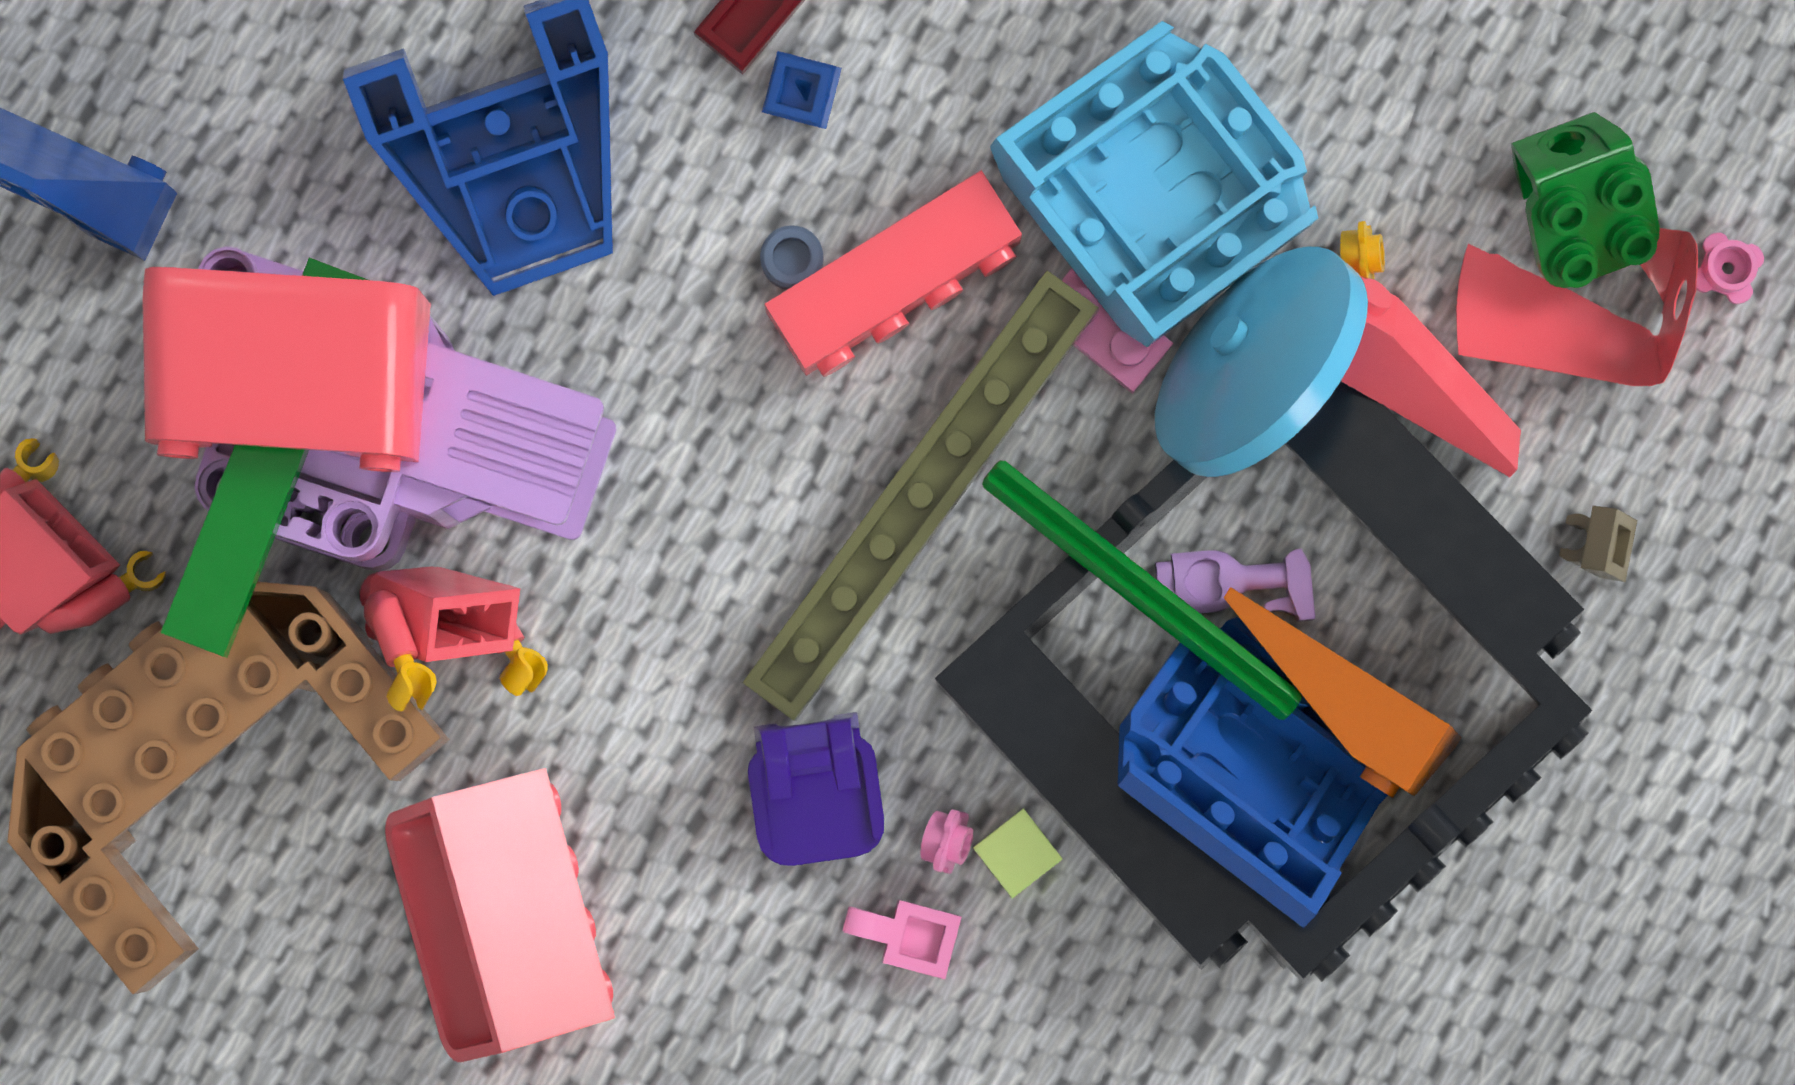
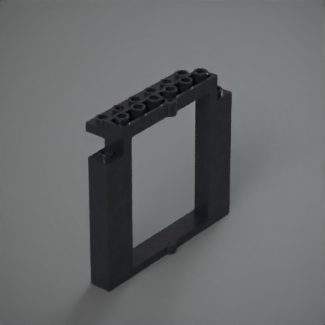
M1341 381L1316 415L1285 445L1539 706L1324 904L1317 915L1304 928L1300 927L1294 920L1118 786L1119 733L1031 640L1033 636L1097 579L1094 574L1071 556L1062 561L935 678L940 689L1201 970L1210 961H1213L1218 968H1221L1248 943L1241 933L1249 926L1267 945L1266 950L1283 969L1287 967L1302 984L1313 973L1323 982L1350 957V954L1342 946L1361 929L1369 937L1374 935L1398 912L1391 901L1408 885L1417 893L1426 887L1446 867L1438 858L1457 840L1465 849L1493 824L1494 821L1486 813L1505 796L1512 804L1516 803L1542 778L1534 770L1540 762L1551 752L1562 760L1589 734L1581 724L1587 720L1592 709L1540 657L1546 652L1552 659H1555L1581 634L1574 624L1579 620L1584 608L1383 404L1376 402ZM1173 460L1138 493L1128 498L1096 532L1122 553H1125L1207 477L1193 474Z

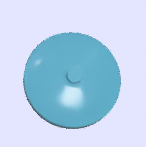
M1310 246L1289 250L1276 255L1250 270L1215 300L1193 326L1177 350L1163 379L1155 409V431L1159 444L1165 453L1193 474L1205 477H1219L1241 471L1256 464L1293 438L1329 399L1356 354L1365 328L1368 308L1367 291L1360 275L1333 251L1322 247Z

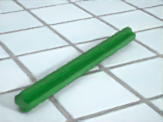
M998 461L985 476L982 485L986 491L1277 719L1285 720L1298 706L1302 695L1295 687L1008 462Z

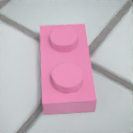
M1071 268L1062 281L1099 307L1098 313L1073 346L1133 394L1174 343L1163 335L1149 347H1146L1120 330Z

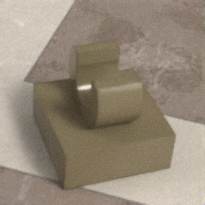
M1592 506L1590 518L1583 514L1568 515L1566 517V524L1580 530H1585L1587 533L1586 542L1578 550L1560 548L1559 556L1575 565L1581 566V569L1599 578L1626 582L1638 520L1618 509Z

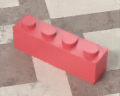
M980 170L764 304L765 310L804 374L807 376L818 369L822 376L826 377L851 362L855 358L851 348L868 337L873 336L876 343L879 344L907 327L909 322L904 315L926 302L930 310H934L955 298L963 291L959 281L980 269L984 277H988L1007 266L1017 258L1012 248L1020 244L1022 233L983 171Z

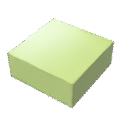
M1024 808L973 847L1012 899L1063 860Z

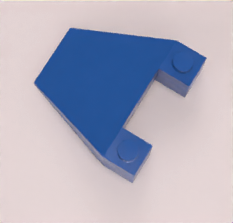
M538 0L524 5L525 15L544 66L426 107L404 48L344 69L343 81L365 139L493 296L613 254L608 52L589 0ZM603 239V242H600L598 244L586 247L584 249L572 252L570 254L558 257L556 259L544 262L542 264L530 267L528 269L516 272L514 274L502 277L497 280L492 279L499 275L511 272L513 270L525 267L527 265L539 262L541 260L553 257L555 255Z
M0 108V187L61 214L88 236L145 261L177 195V192L163 181L167 172L133 155L126 165Z

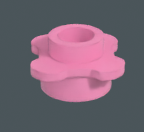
M1723 233L1709 235L1702 244L1705 255L1701 267L1698 268L1696 290L1702 293L1712 290L1726 295L1732 304H1742L1748 301L1753 294L1750 283L1755 279L1758 268L1764 262V255L1761 249L1754 244L1747 245L1738 240H1728L1727 236ZM1724 263H1730L1733 266L1731 274L1723 272L1722 266Z
M954 809L949 814L935 811L929 819L922 838L920 855L922 860L933 863L935 871L951 874L955 863L962 865L965 862L973 841V829L967 827L969 814Z

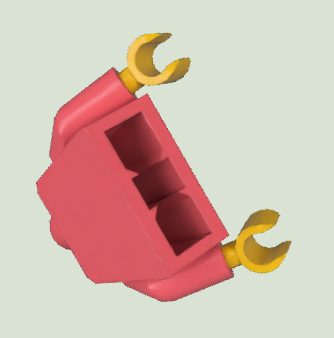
M34 438L25 439L20 442L15 450L17 465L12 470L4 468L0 472V629L7 624L14 632L21 635L38 627L45 632L54 634L91 626L130 601L129 593L133 590L153 591L163 584L166 577V571L158 574L155 579L149 582L140 581L135 577L134 570L136 566L153 555L150 551L135 553L128 561L127 572L120 577L112 574L118 569L120 564L40 483L52 478L58 469L59 459L55 452L47 456L46 460L39 466L30 467L27 465L29 456L40 445L39 441Z
M433 566L380 571L370 574L364 580L360 589V602L364 607V618L366 620L365 631L369 638L378 641L387 666L395 667L398 673L387 691L388 703L395 710L403 711L410 698L413 697L420 710L424 709L434 691L437 680L431 669L423 664L414 662L415 659L431 662L492 653L500 654L503 652L510 659V662L499 677L504 688L515 696L522 695L525 689L531 693L534 692L544 679L548 664L540 653L523 647L520 643L525 638L516 624L520 588Z

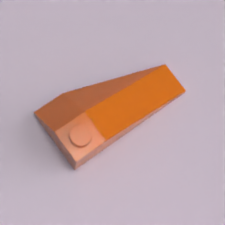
M1230 587L1223 597L1350 755L1366 766L1360 778L1391 798L1395 796L1399 788L1415 796L1461 740L1462 737L1451 725Z

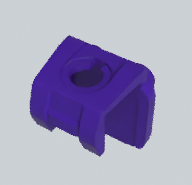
M857 712L838 714L828 720L800 725L777 726V723L754 726L757 753L754 754L749 762L748 778L757 840L761 851L769 860L780 865L796 866L852 858L869 853L879 844L884 833V813L876 757L872 745L860 736Z

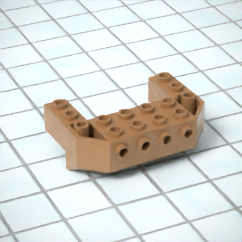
M257 582L228 658L160 633L163 625L157 621L141 631L129 643L128 646L133 653L114 669L109 663H106L89 674L78 685L77 688L82 695L63 711L58 705L53 706L37 717L26 729L31 737L17 748L7 842L132 994L151 990L199 950V948L121 855V853L136 842L128 829L297 688L314 693L317 692L391 781H401L450 740L425 709L420 710L413 697L410 698L403 711L395 710L388 703L387 691L396 677L395 673L372 647L374 643L362 628L324 590L313 586Z

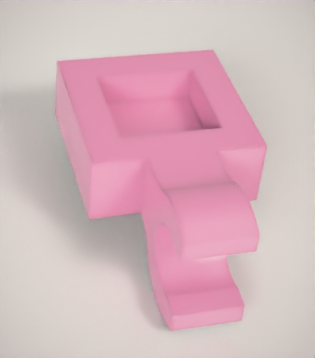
M898 900L893 918L849 906L842 931L847 934L885 943L882 963L946 979L962 917Z

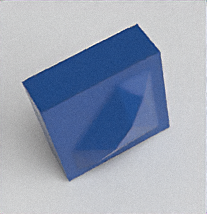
M777 51L762 113L826 129L842 68Z

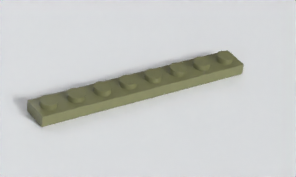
M1046 270L742 682L790 719L797 721L1098 313V306Z

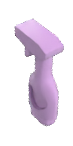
M1295 549L1288 553L1283 562L1242 565L1227 553L1216 550L1171 554V561L1155 562L1156 579L1199 613L1219 612L1229 608L1230 605L1223 597L1230 587L1241 594L1251 590L1286 588L1287 597L1271 600L1265 603L1263 608L1270 612L1281 611L1295 616L1297 622L1315 619L1311 567L1302 549Z

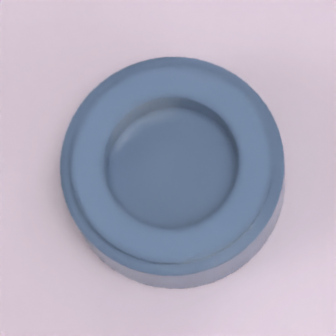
M790 225L776 229L765 239L761 248L760 261L767 279L775 286L788 290L822 269L824 256L821 243L811 231L800 226Z

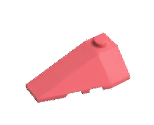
M1360 276L1367 291V318L1356 354L1341 382L1383 404L1390 410L1506 476L1511 477L1518 469L1521 429L1398 297L1389 293L1378 281Z

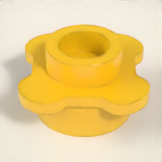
M1366 221L1358 222V230L1341 232L1340 255L1346 263L1364 278L1374 279V273L1384 272L1385 250L1381 234L1372 235L1371 225L1367 226Z

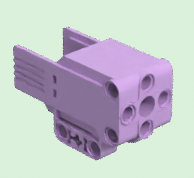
M233 247L214 249L204 257L198 269L296 276H302L303 274L301 270L243 252ZM430 316L419 462L401 461L400 472H376L359 469L360 457L350 456L345 452L309 450L275 539L366 570L379 572L392 568L400 561L405 553L416 519L450 529L482 512H487L569 540L578 539L582 534L616 433V425L612 420L602 417L604 406L600 399L456 352L446 333ZM213 443L212 447H203L205 452L196 475L195 492L199 502L208 511L215 496L216 485L223 476L234 445ZM302 512H319V514L324 516L322 527L312 521L300 518ZM341 525H344L340 536ZM372 525V532L368 541L359 546V537L363 530ZM389 540V546L387 547L386 551L382 553L380 556L376 557L383 551L384 547L386 546Z

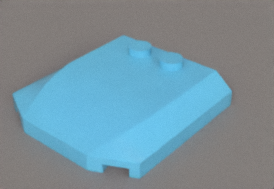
M1163 21L999 135L990 146L1002 179L1120 330L1146 347H1149L1250 270L1277 252L1318 219L1316 206L1314 205L1310 208L1303 180L1307 169L1300 148L1224 53L1207 44L1199 48L1171 33L1174 29L1173 26Z

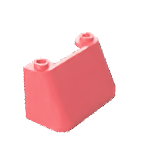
M176 267L145 268L143 285L145 441L152 445H158V456L169 458L198 459L199 447H212L214 443L345 452L350 456L360 457L359 469L376 472H400L401 461L419 462L431 303L418 288L394 282Z

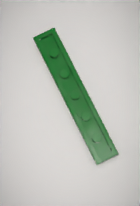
M310 257L302 276L368 280ZM234 445L160 633L228 658L309 450Z

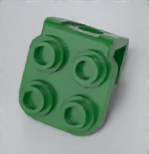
M1592 112L1511 143L1517 181L1523 200L1527 199L1525 212L1535 262L1539 272L1546 281L1555 287L1579 288L1589 284L1593 279L1630 265H1641L1652 258L1657 249L1660 225L1651 173L1647 165L1635 156L1632 140L1621 128L1596 112Z

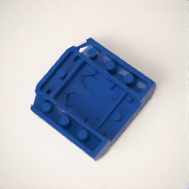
M1235 617L1227 620L1219 628L1295 687L1240 618ZM1180 642L1119 725L1118 786L1303 928L1317 915L1342 874L1339 871L1379 804L1388 796L1360 778L1366 766L1350 755L1303 695L1300 703L1291 715L1285 720H1279Z

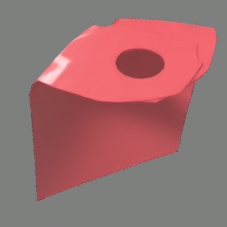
M1660 228L1655 254L1650 260L1640 265L1655 285L1664 303L1662 326L1658 335H1653L1650 330L1640 324L1621 318L1567 288L1553 286L1544 278L1517 267L1499 254H1489L1468 244L1460 272L1456 304L1458 355L1628 386H1653L1664 383L1680 348L1696 293L1698 275V247L1696 240L1690 232ZM1687 280L1684 306L1681 314L1676 319L1677 298L1684 281Z

